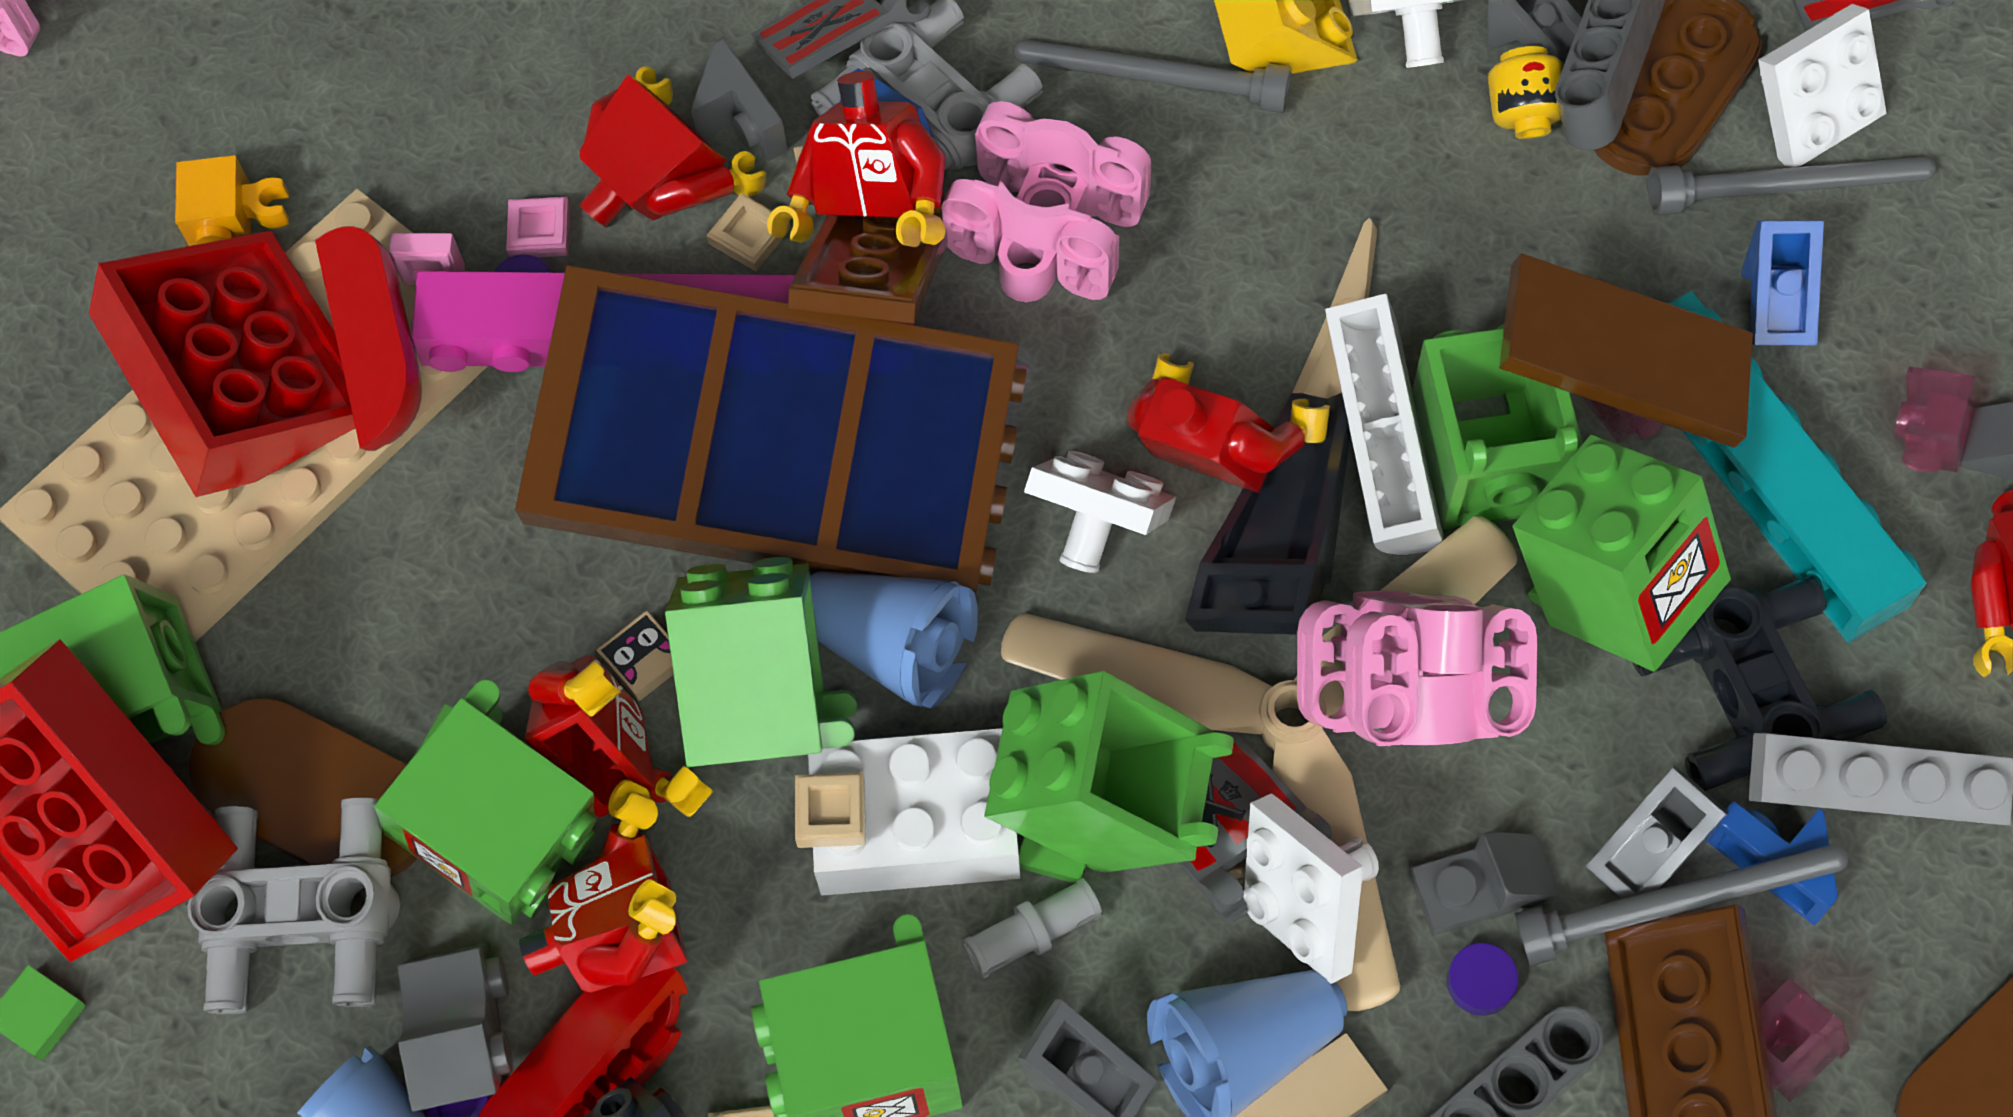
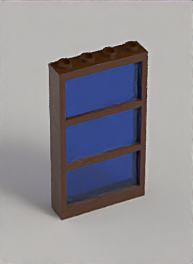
M566 265L515 511L521 522L530 526L751 564L766 558L788 557L792 559L793 565L808 563L810 574L824 570L955 581L961 586L970 588L976 596L978 584L991 585L997 548L985 546L988 522L1001 524L1007 487L995 485L998 463L1011 464L1017 426L1008 425L1005 422L1009 401L1022 402L1028 366L1016 364L1019 346L1017 343L885 320L788 309L787 303Z

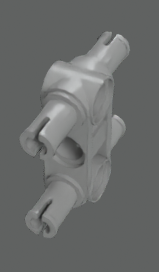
M937 0L930 5L931 11L925 19L919 22H893L861 40L860 48L849 56L847 68L819 91L813 93L811 99L813 100L812 105L815 111L821 116L840 102L841 97L837 82L839 77L851 73L858 68L863 71L872 72L874 78L922 107L933 138L945 154V170L949 169L952 171L961 169L964 166L977 165L975 134L989 104L1003 101L1024 108L1042 95L1043 91L1041 89L1043 87L1036 73L1027 65L1020 64L1013 72L988 91H978L932 49L953 31L964 25L962 20L964 19L963 13L954 0ZM971 129L972 131L961 132L960 130Z
M349 798L341 801L340 855L338 859L332 861V864L264 869L255 868L258 811L238 806L215 809L217 823L238 847V850L194 897L189 899L187 905L189 919L193 926L198 929V944L201 945V951L207 952L204 1012L212 1014L247 1013L250 953L256 952L257 947L318 943L335 945L332 1004L341 1007H368L376 1005L377 946L385 943L389 929L398 918L400 910L399 894L394 886L390 884L391 868L388 867L386 860L381 859L382 827L374 808L379 800L373 798ZM366 888L367 897L365 905L359 913L351 916L350 906L352 899L357 892ZM237 897V911L233 918L225 923L226 907L231 900Z

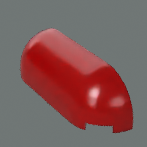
M344 226L323 234L315 239L359 447L367 451H376L401 437L415 420L422 399V381L397 271L390 254L374 236L365 230L354 226Z
M672 967L641 977L636 984L631 986H611L591 993L584 991L501 1085L497 1093L488 1100L478 1117H584L595 1107L602 1096L616 1089L630 1076L643 1086L670 1055L681 1037L682 1031L675 1026L680 1010L681 995L687 994V987L681 974Z

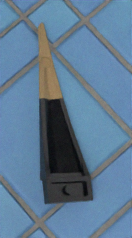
M1370 217L1362 226L1330 307L1369 298L1377 239V228ZM1327 317L1294 390L1276 424V427L1286 421L1290 422L1292 401L1295 399H1308L1309 407L1312 408L1329 405L1326 439L1319 443L1305 442L1299 451L1274 470L1268 472L1260 493L1245 488L1242 489L1198 567L1185 621L1196 632L1297 635L1299 620L1303 613L1312 604L1321 601L1324 585L1331 583L1351 432Z

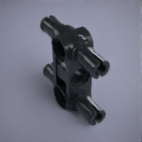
M1812 576L1762 594L1754 589H1742L1733 586L1724 587L1655 671L1657 672L1691 659L1700 663L1736 734V738L1689 753L1688 757L1685 758V767L1689 778L1704 791L1751 775L1754 733L1773 734L1774 732H1781L1789 736L1847 741L1884 727L1883 725H1886L1887 714L1885 707L1873 690L1864 691L1823 707L1815 704L1777 632V629L1823 614L1822 611L1826 608L1825 596L1819 583ZM1714 620H1728L1737 627L1739 633L1731 634L1724 632L1716 625ZM1633 663L1636 671L1642 677L1654 673Z

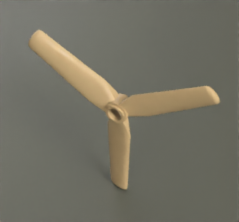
M1473 516L1380 591H1400L1427 596L1442 594L1468 599L1473 604H1476L1516 565L1518 560L1517 554L1511 541L1497 525L1482 516ZM1027 613L1019 614L1009 624L1001 643L1002 658L1008 663L1059 680L1106 671L1211 730L1260 734L1264 743L1274 751L1272 771L1308 809L1319 814L1330 825L1332 831L1330 840L1339 847L1355 837L1362 838L1363 845L1367 844L1352 774L1324 732V727L1315 725L1310 721L1302 726L1291 727L1281 723L1276 717V713L1281 709L1288 707L1299 709L1297 676L1294 680L1280 682L1272 687L1232 665ZM1338 623L1322 636L1323 640L1330 642L1332 637L1341 636V624ZM1334 659V663L1322 660L1321 667L1325 666L1341 670L1343 661ZM1337 680L1327 683L1319 696V706L1325 716L1334 715L1340 710L1344 701V690ZM1375 877L1361 883L1352 974L1336 981L1345 996L1347 1011H1361L1382 1005L1393 999L1400 991V982Z

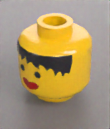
M1540 46L1519 47L1503 53L1500 56L1501 62L1497 63L1488 73L1494 123L1501 128L1515 129V136L1519 139L1539 138L1551 133V125L1561 120L1555 98V89L1564 67L1563 62L1553 55H1548L1547 49Z

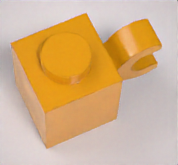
M236 155L176 162L175 223L189 246L250 235L251 218L256 219L260 225L271 229L281 228L289 224V217L283 205L267 207L273 200L289 198V191L283 179L271 177L251 184Z

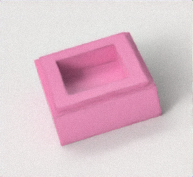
M568 197L508 200L506 251L509 258L516 255H531L535 257L569 256L570 203Z
M391 233L389 254L405 285H416L417 271L465 272V263L452 233Z

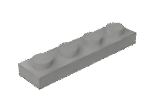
M1754 733L1749 801L2008 826L2011 824L2013 758L1767 733Z

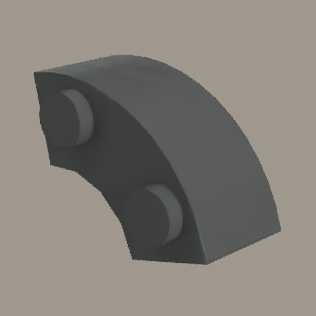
M488 942L409 959L397 965L403 1009L402 1034L398 1044L412 1112L496 1094L500 1086L502 1074L513 1071L511 1047L506 1032L501 1031L497 998L509 995L508 977L503 958L501 956H491Z

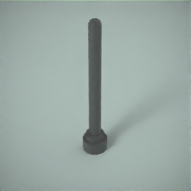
M1032 40L1017 42L1013 50L1015 58L1021 63L1249 96L1250 103L1260 104V110L1283 114L1285 112L1292 74L1291 66L1271 63L1267 64L1266 69L1255 67L1254 73Z
M1913 157L1693 176L1690 170L1682 171L1678 165L1652 167L1647 178V190L1653 215L1681 213L1684 207H1690L1693 205L1694 200L1925 181L1934 176L1936 164L1929 157ZM1660 197L1659 203H1655L1652 201L1653 199Z
M1832 844L1560 916L1557 909L1543 913L1541 906L1514 914L1529 965L1533 966L1556 960L1555 953L1567 950V942L1839 872L1847 866L1848 854L1843 847Z

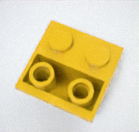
M1214 0L1231 64L1251 73H1254L1255 67L1266 69L1268 63L1291 66L1293 74L1355 63L1358 60L1351 39L1353 28L1350 20L1343 12L1340 0Z

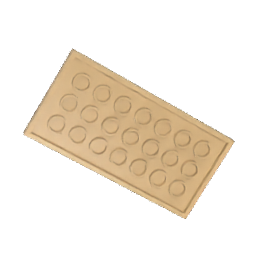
M355 189L285 252L333 330L334 327L315 239L335 228L354 226L374 236L389 253L391 233H413L359 189ZM397 271L412 336L416 285H405ZM414 345L422 381L421 404L416 418L409 429L393 443L385 445L376 451L360 449L356 429H353L255 483L200 497H195L139 399L134 391L131 390L0 508V521L80 594L126 574L177 596L193 639L196 642L488 366H466L465 369L456 372H445L434 369L431 366H422Z

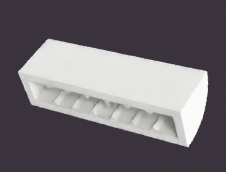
M1382 294L1326 308L1325 312L1373 543L1378 550L1389 554L1408 555L1431 551L1444 540L1398 323L1387 294Z

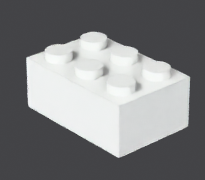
M1003 728L852 741L844 747L822 749L821 753L809 754V775L863 772L865 778L866 845L813 847L814 874L821 896L1020 879L1017 833L984 817L990 790L989 779L995 767Z

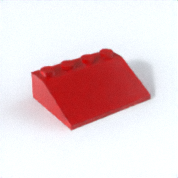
M272 231L98 263L88 314L195 497L255 483L355 429L335 332Z
M61 639L0 678V884L69 962L194 897L238 850V847L222 830L217 821L205 810L177 777L173 769L166 764L132 724L128 716L121 711L87 671L83 663L75 657Z

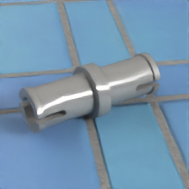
M1084 878L1075 881V884L1034 905L1029 901H1025L1015 906V915L972 937L964 938V948L976 972L984 979L993 971L1032 951L1037 955H1041L1051 950V941L1092 920L1101 918L1102 910L1092 888Z

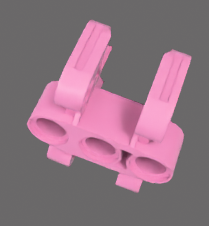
M1003 101L992 102L987 106L975 134L978 170L988 183L976 179L974 181L959 179L952 182L941 207L945 229H947V247L959 257L979 264H989L994 261L997 255L1002 290L1007 296L1016 301L1031 302L1039 300L1049 292L1057 278L1065 289L1075 295L1091 300H1101L1107 297L1119 269V235H1116L1104 223L1091 217L1098 216L1105 222L1121 227H1133L1138 224L1150 196V155L1140 145L1126 138L1107 137L1098 145L1087 131L1067 121L1046 118L1035 120L1027 111L1017 105ZM1070 168L1074 171L1068 172L1062 171L1061 169ZM1010 192H1019V193H1018L1017 197L1015 198ZM1023 263H1030L1036 265L1035 267L1029 269H1021L1016 267L1017 265Z
M1362 591L1353 594V607L1324 600L1312 604L1305 610L1299 620L1297 631V700L1299 710L1304 718L1315 725L1333 729V732L1336 733L1355 731L1357 735L1367 741L1376 743L1377 746L1401 744L1441 745L1468 742L1480 738L1498 737V735L1511 737L1524 731L1534 717L1537 686V633L1531 617L1522 610L1498 605H1489L1482 608L1476 606L1468 599L1442 594L1427 596L1400 591ZM1334 622L1341 624V636L1332 637L1330 642L1323 640V628L1332 627ZM1504 627L1509 628V641H1502L1499 643V646H1495L1493 643L1494 633L1504 631ZM1334 659L1343 661L1341 670L1325 666L1321 667L1322 660L1334 663ZM1504 665L1511 666L1510 675L1492 672V666L1504 668ZM1337 680L1343 687L1344 701L1340 710L1334 715L1325 716L1319 706L1320 692L1327 683ZM1506 686L1512 694V708L1506 718L1495 722L1489 713V701L1492 694L1499 687ZM1377 728H1384L1383 730H1379V731L1373 730V729H1377Z

